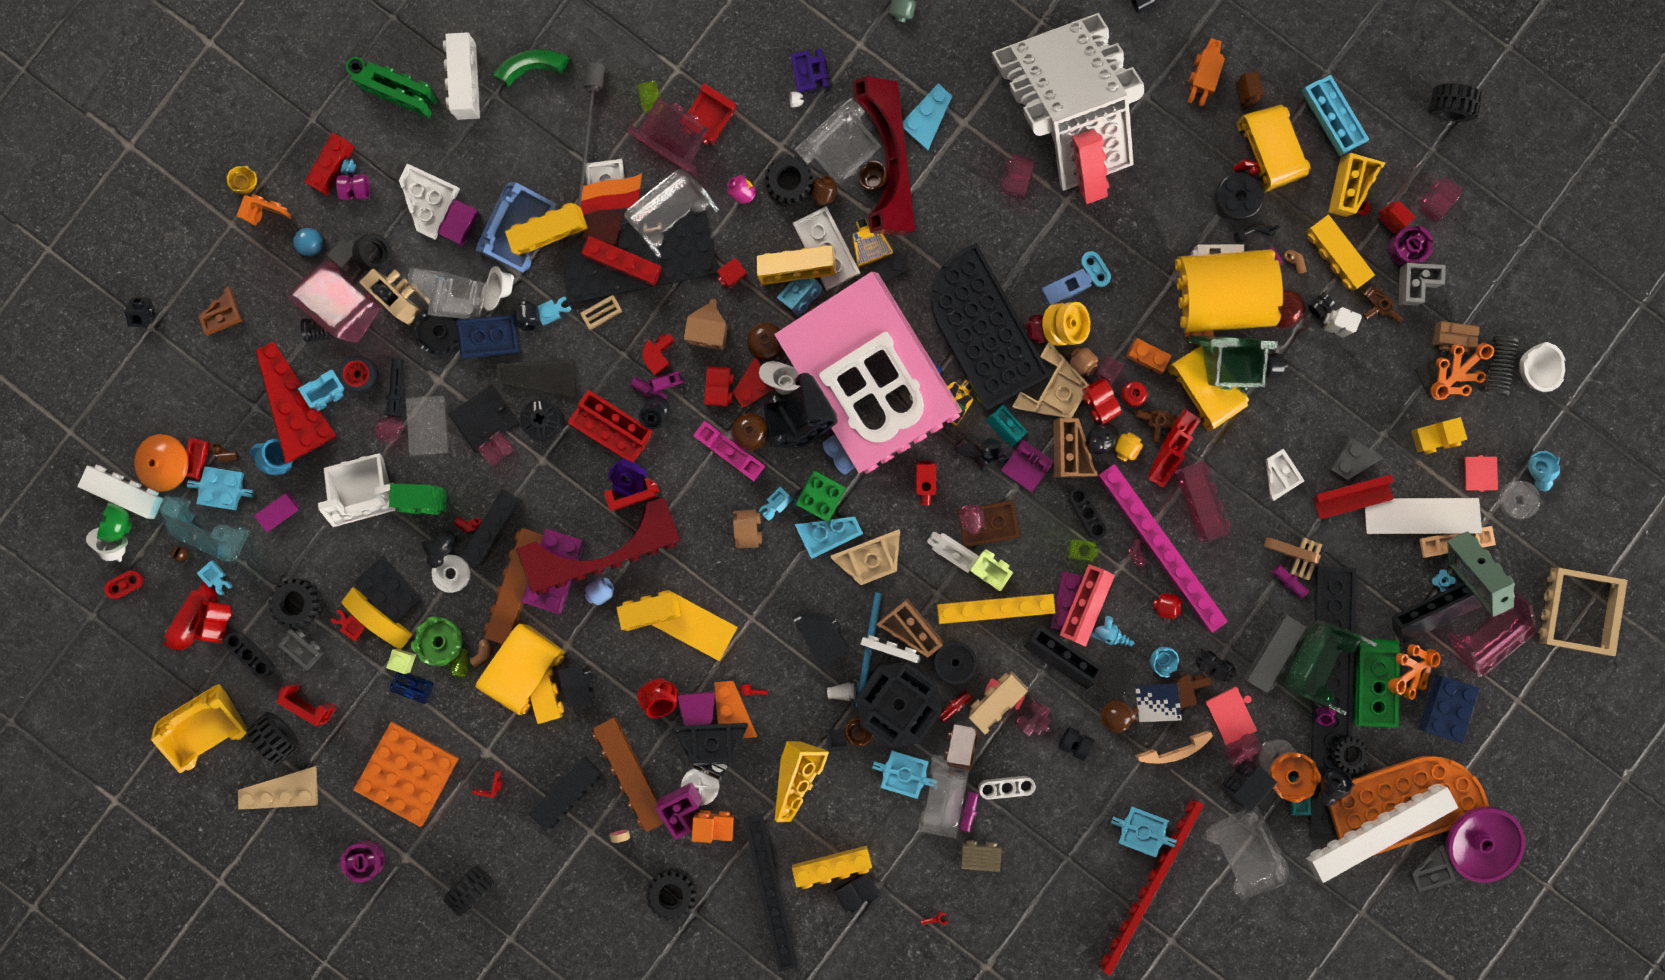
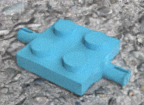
M204 466L200 482L188 480L187 482L190 483L187 484L188 488L198 489L196 503L198 505L237 511L241 496L251 498L254 496L252 495L254 490L243 489L244 473Z
M891 750L889 760L885 764L874 761L872 769L883 772L881 788L918 799L920 790L924 785L935 788L937 780L926 777L929 761Z
M1132 806L1125 820L1113 816L1115 821H1111V824L1122 828L1119 844L1153 857H1157L1159 848L1163 844L1174 848L1175 844L1170 842H1177V840L1166 836L1169 820Z

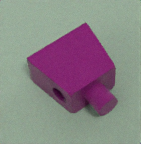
M715 691L678 695L684 726L713 723Z

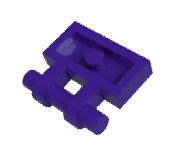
M822 49L815 50L816 57L810 58L809 50L790 54L798 92L815 90V82L821 81L822 88L829 87L828 80L830 77L829 73L826 72V57L823 56ZM812 65H818V74L813 73Z

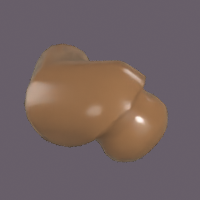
M482 639L479 641L478 654L470 659L473 667L489 659L491 644L488 640Z

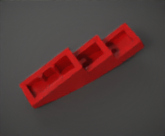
M1185 408L1183 409L1153 463L1148 475L1150 481L1164 488L1185 458L1183 452L1193 439L1191 434L1202 420L1199 416Z

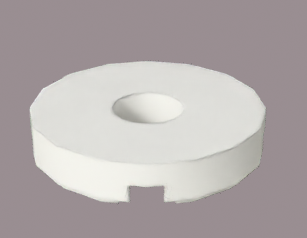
M446 555L443 565L438 568H432L431 573L433 583L438 589L454 593L467 586L471 571L469 564L464 558L458 555ZM449 568H453L456 572L453 579H449L446 576V571Z

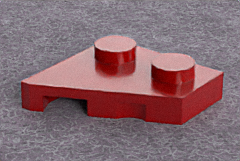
M757 358L753 359L733 391L743 409L775 390L774 387L765 384L760 379L759 370L761 364Z

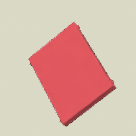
M1236 686L1205 701L1226 746L1257 731Z

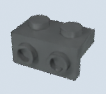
M290 628L287 631L288 634L278 646L304 669L310 670L324 652L316 641H310L306 637L307 634L302 629Z

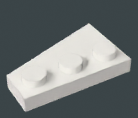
M871 635L868 638H862L860 645L920 663L922 656L916 654L917 650L908 647L902 650L897 648L898 644L887 641L884 644L879 642L880 638Z

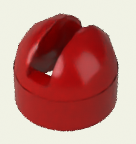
M1364 199L1357 211L1359 215H1367L1371 209V205L1366 199Z

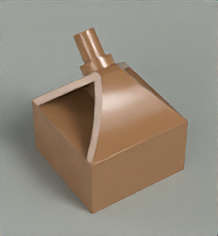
M711 299L709 304L688 316L684 334L686 344L724 351L728 327L717 310V301L715 299Z

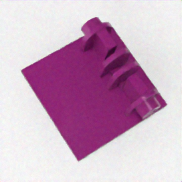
M1022 439L1001 471L1030 492H1033L1054 461Z

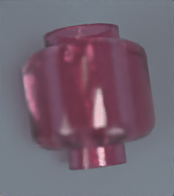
M391 415L377 420L374 430L378 440L388 443L401 438V431L404 430L400 419L396 420Z
M976 504L962 507V510L959 512L961 529L968 531L969 534L979 533L980 529L985 526L983 509L977 507Z

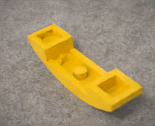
M352 587L341 602L344 607L378 637L402 650L413 634L400 623L395 624L370 604L366 596Z

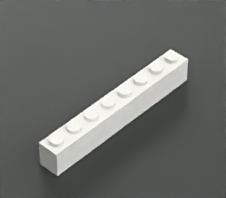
M1434 784L1423 794L1418 793L1412 796V800L1397 804L1394 810L1381 813L1376 820L1363 823L1358 830L1345 833L1344 837L1340 840L1329 842L1327 847L1322 850L1317 849L1311 852V856L1307 857L1306 860L1315 878L1324 883L1457 809L1458 806L1448 787Z

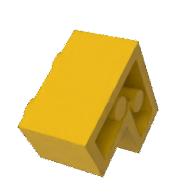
M1461 417L1411 430L1417 452L1424 451L1425 454L1436 452V448L1441 446L1443 449L1462 445L1461 441L1467 440Z

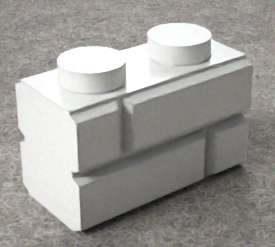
M1343 307L1336 311L1333 310L1331 313H1327L1323 320L1325 324L1324 330L1330 333L1335 332V335L1342 338L1356 332L1362 317L1360 314L1350 312V310Z

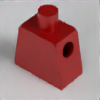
M915 461L916 495H920V505H931V495H936L935 461ZM929 482V486L925 488L922 487V484Z

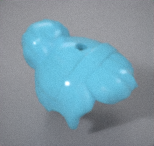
M1546 450L1538 451L1531 455L1528 461L1529 472L1535 479V487L1540 491L1550 490L1553 480L1560 474V457L1556 458Z

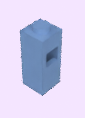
M1083 268L1043 287L1040 292L1047 307L1052 304L1060 303L1089 289L1092 286V278Z

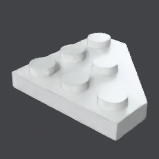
M407 164L399 182L413 217L415 228L419 233L436 240L439 233V225L443 220L445 221L448 215V207L451 203H454L460 188Z

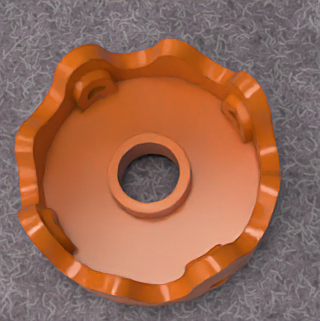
M1298 752L1281 754L1272 762L1269 769V775L1278 782L1272 788L1273 791L1281 798L1298 803L1313 796L1316 786L1321 782V775L1315 762L1308 756ZM1291 771L1297 772L1298 778L1296 781L1291 782L1288 779Z

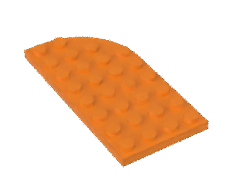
M1421 756L1353 778L1354 787L1351 792L1343 799L1336 801L1334 805L1328 807L1338 840L1344 837L1345 833L1358 830L1363 823L1376 820L1381 813L1394 810L1397 804L1412 800V796L1418 793L1423 794L1434 784L1448 787L1458 806L1457 809L1376 853L1379 854L1448 831L1454 822L1467 811L1477 807L1489 806L1480 782L1464 766L1443 757Z

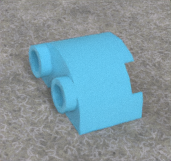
M332 369L321 375L317 380L298 388L308 406L312 409L315 408L316 411L324 409L327 406L326 403L332 400L334 402L338 401L344 396L342 393L344 387Z

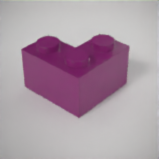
M692 782L659 798L655 808L675 840L692 832L693 817L690 812L699 808L702 799Z

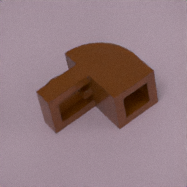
M1190 674L1180 675L1173 683L1178 684L1180 708L1197 705L1193 689L1212 685L1211 678L1204 676V674L1192 676L1193 679L1191 680Z

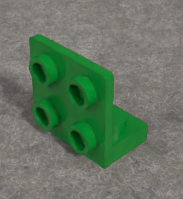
M813 471L796 505L814 514L816 517L829 522L846 488Z

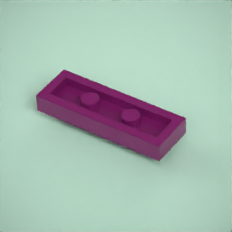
M1062 571L1055 600V613L1052 614L1050 628L1062 630L1079 589L1081 575Z

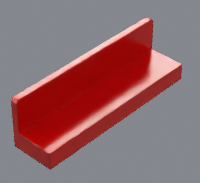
M1392 475L1317 494L1313 497L1319 518L1324 519L1393 500L1394 497L1390 488V484L1394 482Z

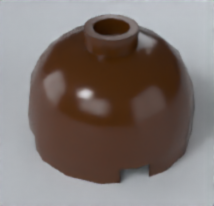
M767 322L756 324L747 335V346L750 353L755 358L764 361L778 357L783 348L774 334L780 331V328Z
M744 413L734 421L731 429L735 444L747 451L760 449L769 438L766 420L755 413Z

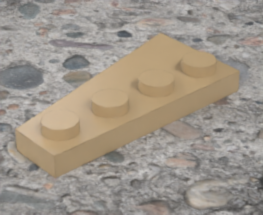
M314 766L239 789L238 810L318 805L317 768Z

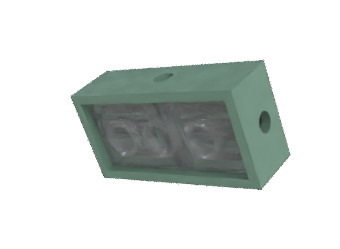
M1468 531L1448 540L1449 566L1492 617L1513 608L1515 583L1511 576H1507L1503 572L1501 565L1498 562L1495 563L1489 551L1481 547L1479 540Z

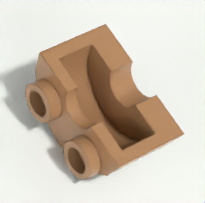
M756 509L733 511L736 549L759 547V543H762V533L757 530V524H761L760 513H757Z

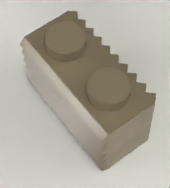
M967 840L966 843H962L960 867L961 869L1000 872L1002 848L997 846L996 842H986V845L978 844V841Z

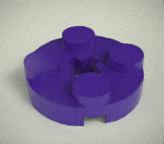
M620 459L609 470L608 479H611L613 483L612 488L617 493L627 497L643 491L646 486L645 478L647 472L644 468L627 459Z

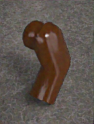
M216 442L210 446L212 455L221 462L239 459L238 451L227 452L223 446Z

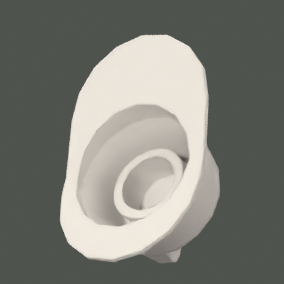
M497 266L491 268L482 293V303L488 311L493 310L497 306L500 298L508 297L512 292L514 276L510 273L501 272Z
M768 361L760 367V379L765 384L774 387L778 393L789 395L800 387L795 385V378L799 374L794 367L777 361Z
M99 527L88 533L86 542L98 553L101 559L105 561H122V556L126 550L125 547L128 544V540L124 536L118 541L106 542L97 539Z

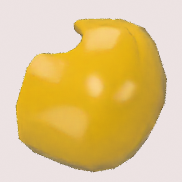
M247 166L234 167L226 177L228 187L237 194L247 195L257 185L255 171H252Z

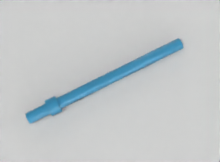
M875 592L867 638L869 635L875 637L876 624L882 600L881 593ZM865 646L860 680L856 686L857 695L868 679L873 648Z

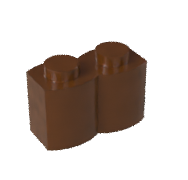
M1259 71L1246 73L1235 83L1240 106H1245V108L1253 107L1264 95Z

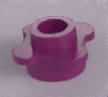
M1319 707L1316 709L1317 717L1315 720L1317 723L1323 726H1330L1335 723L1334 715L1336 710L1334 708Z

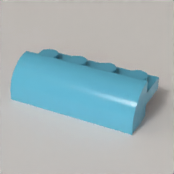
M1331 75L1301 90L1339 157L1369 140Z

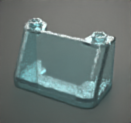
M165 495L160 505V512L169 535L225 562H231L238 557L250 530L242 526L232 528L222 524L216 526L211 533L191 523L195 516L189 509L191 501L183 497Z

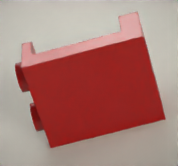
M703 83L700 88V94L685 117L679 121L680 126H682L681 130L689 135L693 133L702 144L707 145L708 143L713 146L737 109L736 103Z
M649 477L645 478L647 490L618 499L616 491H605L604 494L609 510L615 512L658 498L657 493L660 491L657 482Z
M298 683L283 686L277 694L279 698L276 703L315 726L326 724L337 707L330 702L319 705L316 708L296 696L301 686Z

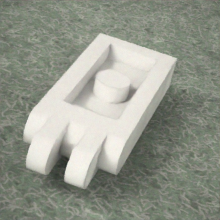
M933 532L927 540L928 544L932 546L933 551L967 573L979 557L944 533L940 535L937 532Z

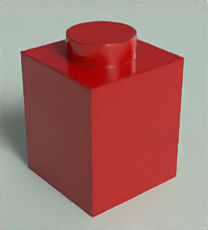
M736 257L717 270L719 275L717 277L718 281L723 287L727 285L729 289L748 276Z

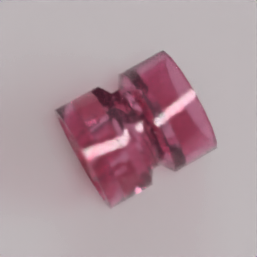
M500 431L490 437V442L485 441L478 447L480 453L493 467L502 461V456H508L515 450Z

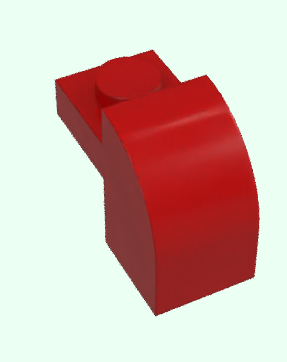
M670 333L667 335L662 334L658 337L655 345L648 340L643 348V360L656 377L671 365L661 354L675 342Z

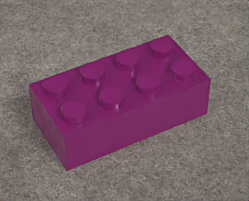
M545 528L540 546L556 556L579 561L585 540ZM572 580L567 581L566 586L558 589L555 586L548 588L549 592L538 596L537 593L531 594L527 583L521 602L561 614Z

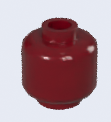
M1044 314L1030 316L1026 322L1027 334L1030 340H1036V343L1047 341L1042 326Z

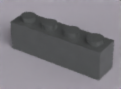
M1282 614L1243 680L1262 692L1267 693L1271 691L1276 685V677L1285 670L1287 659L1294 655L1296 644L1305 637V629L1307 627L1290 616Z

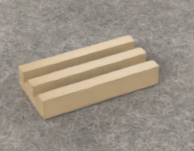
M611 295L580 314L588 329L592 330L623 311L614 295ZM613 301L614 304L590 316L589 318L586 317V315L590 314L591 312ZM614 308H617V310L613 311L612 313L590 324V322L594 319L600 317L601 315L609 312Z
M1302 538L1300 548L1305 549L1307 543L1309 544L1307 550L1312 551L1313 546H1315L1314 552L1320 553L1322 544ZM1295 558L1290 574L1310 580L1315 564L1309 563L1304 575L1308 562L1303 561L1298 573L1296 570L1300 559Z

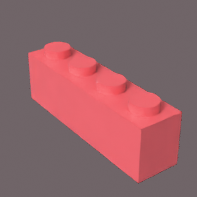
M1093 128L1072 136L1079 193L1086 204L1108 197L1107 188H1109V183L1105 176L1108 174V171L1104 164L1106 156L1102 149V146H1104L1102 135H1098Z
M1088 565L1060 636L1086 647L1115 575L1096 566Z

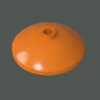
M157 434L148 437L140 444L135 455L134 467L137 477L145 487L154 491L166 492L173 490L182 483L188 471V455L184 446L179 440L170 435Z

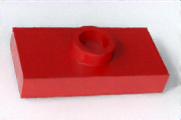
M189 437L186 449L188 455V471L186 476L201 479L210 442Z

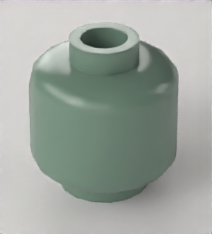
M891 0L889 14L895 17L894 21L905 23L906 19L913 18L916 2L914 0Z

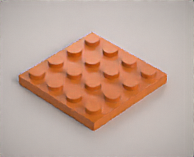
M392 721L358 780L354 791L422 827L460 758Z

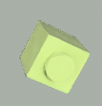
M392 649L386 668L403 674L410 673L416 654L400 649Z

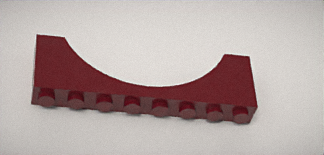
M865 76L853 81L854 98L870 115L878 129L885 150L888 174L885 190L880 202L873 211L868 213L870 233L905 235L915 232L898 81Z
M665 497L644 505L641 522L632 538L621 549L603 558L588 561L569 560L548 552L537 542L518 547L516 552L531 594L537 593L538 596L549 592L548 588L555 586L558 589L566 586V582L574 579V582L586 579V574L592 573L595 576L603 573V568L610 566L611 569L622 566L621 562L629 560V563L640 560V555L647 553V556L659 553L658 549L665 547V550L674 548L676 543L680 541Z

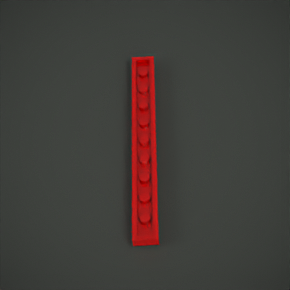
M1196 799L1188 802L1183 819L1180 818L1175 826L1177 830L1174 835L1169 837L1177 840L1176 843L1170 842L1175 844V847L1167 845L1164 853L1161 852L1158 856V864L1155 870L1152 869L1148 874L1146 886H1142L1138 893L1139 899L1136 904L1133 903L1131 905L1128 919L1121 923L1118 937L1113 938L1108 955L1105 954L1100 962L1102 971L1109 976L1112 974L1204 807V804Z

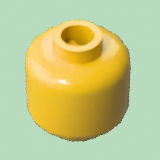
M1131 432L1122 434L1114 448L1118 453L1116 456L1125 462L1128 459L1135 460L1143 448L1142 439Z

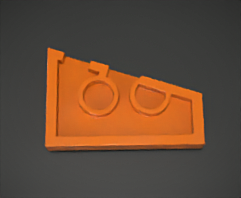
M714 682L718 724L748 723L743 738L758 737L735 682Z

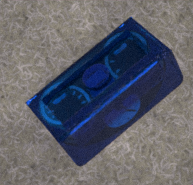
M396 672L390 684V691L426 704L434 683L409 673Z

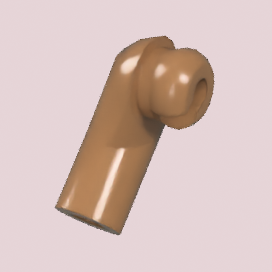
M1288 250L1284 253L1285 260L1296 266L1297 274L1307 272L1302 254L1294 250Z

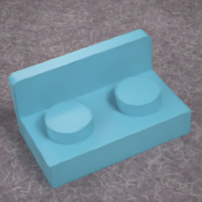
M814 278L791 281L778 295L777 299L799 317L808 309V306L814 299L819 297L823 288Z

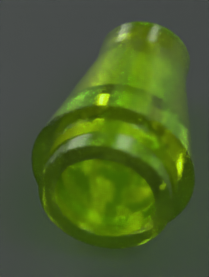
M461 649L459 655L453 660L449 669L451 676L466 677V674L469 673L468 650Z

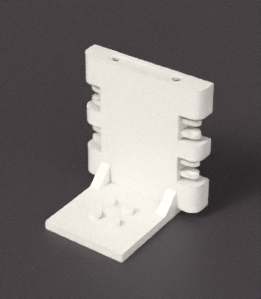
M1099 13L992 52L993 61L1002 77L1012 81L1009 83L1010 91L1016 102L1026 105V107H1023L1024 116L1035 135L1042 136L1051 133L1055 144L1059 182L1062 191L1078 186L1072 136L1094 128L1097 134H1101L1103 137L1104 146H1102V149L1106 156L1104 164L1108 174L1134 165L1129 103L1137 101L1144 94V83L1133 67L1129 69L1123 68V50L1118 43L1111 46L1108 44L1109 30Z

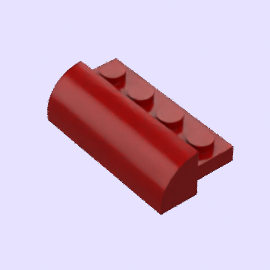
M587 390L579 402L578 408L567 422V425L615 455L633 463L641 451L644 450L653 434L652 429L644 427L638 420L590 390Z

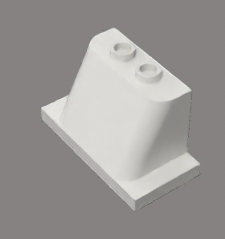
M380 453L363 456L352 461H344L340 464L324 468L327 501L318 503V508L332 527L395 511V508L389 507L390 482L384 459Z

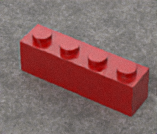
M588 236L581 253L584 258L654 287L662 271L661 266L591 236Z

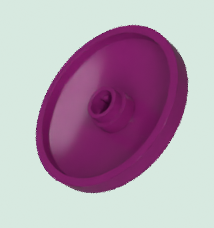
M1492 806L1477 807L1461 815L1452 825L1446 841L1447 856L1454 869L1463 877L1479 883L1494 882L1509 875L1518 866L1525 851V835L1520 823L1505 810Z

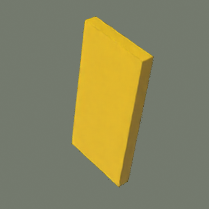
M677 595L681 617L652 625L720 661L738 627Z

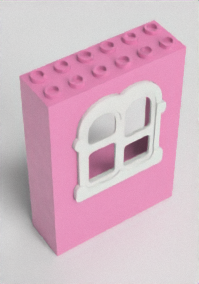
M870 272L774 334L797 373H809V375L814 376L835 410L838 423L832 427V430L858 473H870L879 467L877 463L881 462L883 464L895 457V452L900 454L911 447V442L916 444L927 438L926 433L929 431L931 434L944 427L942 423L946 421L951 423L960 417L958 413L962 412V409L882 278L876 272ZM879 350L886 352L899 374L897 379L882 388L878 387L864 364L866 358ZM852 367H857L866 381V386L855 394L847 396L838 383L837 378ZM901 385H906L913 398L912 407L904 413L894 411L886 400V395ZM870 393L876 397L886 415L884 425L877 430L867 428L853 407L855 402Z

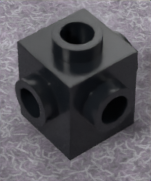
M132 297L124 310L128 327L147 328L156 314V309L152 305L151 299Z

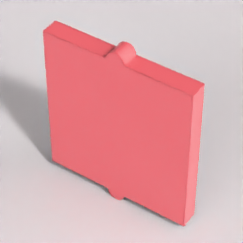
M1483 455L1464 457L1465 490H1479V492L1498 490L1497 457H1483Z

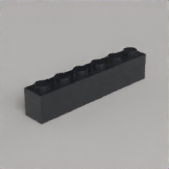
M1462 582L1393 615V631L1403 643H1406L1483 605Z

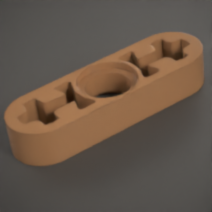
M1266 537L1263 545L1267 549L1317 565L1321 557L1318 553Z

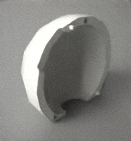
M1548 342L1541 343L1528 350L1521 357L1519 372L1523 381L1531 389L1540 392L1553 391L1564 381V361L1566 360L1562 351L1556 345Z

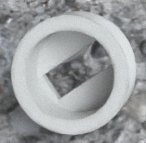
M790 92L791 107H799L803 104L804 100H801L803 95L800 92Z

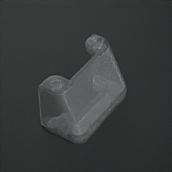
M1257 806L1252 811L1245 808L1207 828L1206 835L1208 840L1215 845H1220L1236 876L1233 889L1240 896L1241 900L1285 885L1289 876L1288 865Z

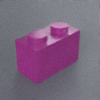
M455 200L448 207V215L445 221L443 220L440 223L438 234L463 247L480 213L476 209Z

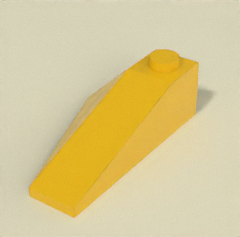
M801 741L786 742L780 761L775 810L776 822L792 821L803 803L802 797L807 789L811 790L813 779L816 774L820 775L829 753L827 750Z

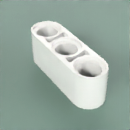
M1017 776L983 780L978 785V791L985 799H999L1031 795L1035 791L1036 786L1030 777ZM1024 781L1031 783L1028 790L1021 789V784ZM1004 783L1011 784L1012 787L1009 792L1002 791ZM985 785L992 786V792L990 794H984L982 792V789Z

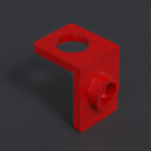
M502 770L495 771L492 791L474 789L472 794L491 798L497 796V792L501 790L503 779H500Z

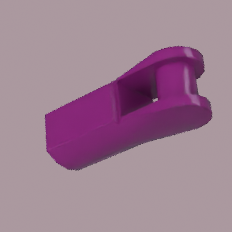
M680 371L649 379L648 386L650 391L655 392L683 384L684 382L679 376Z

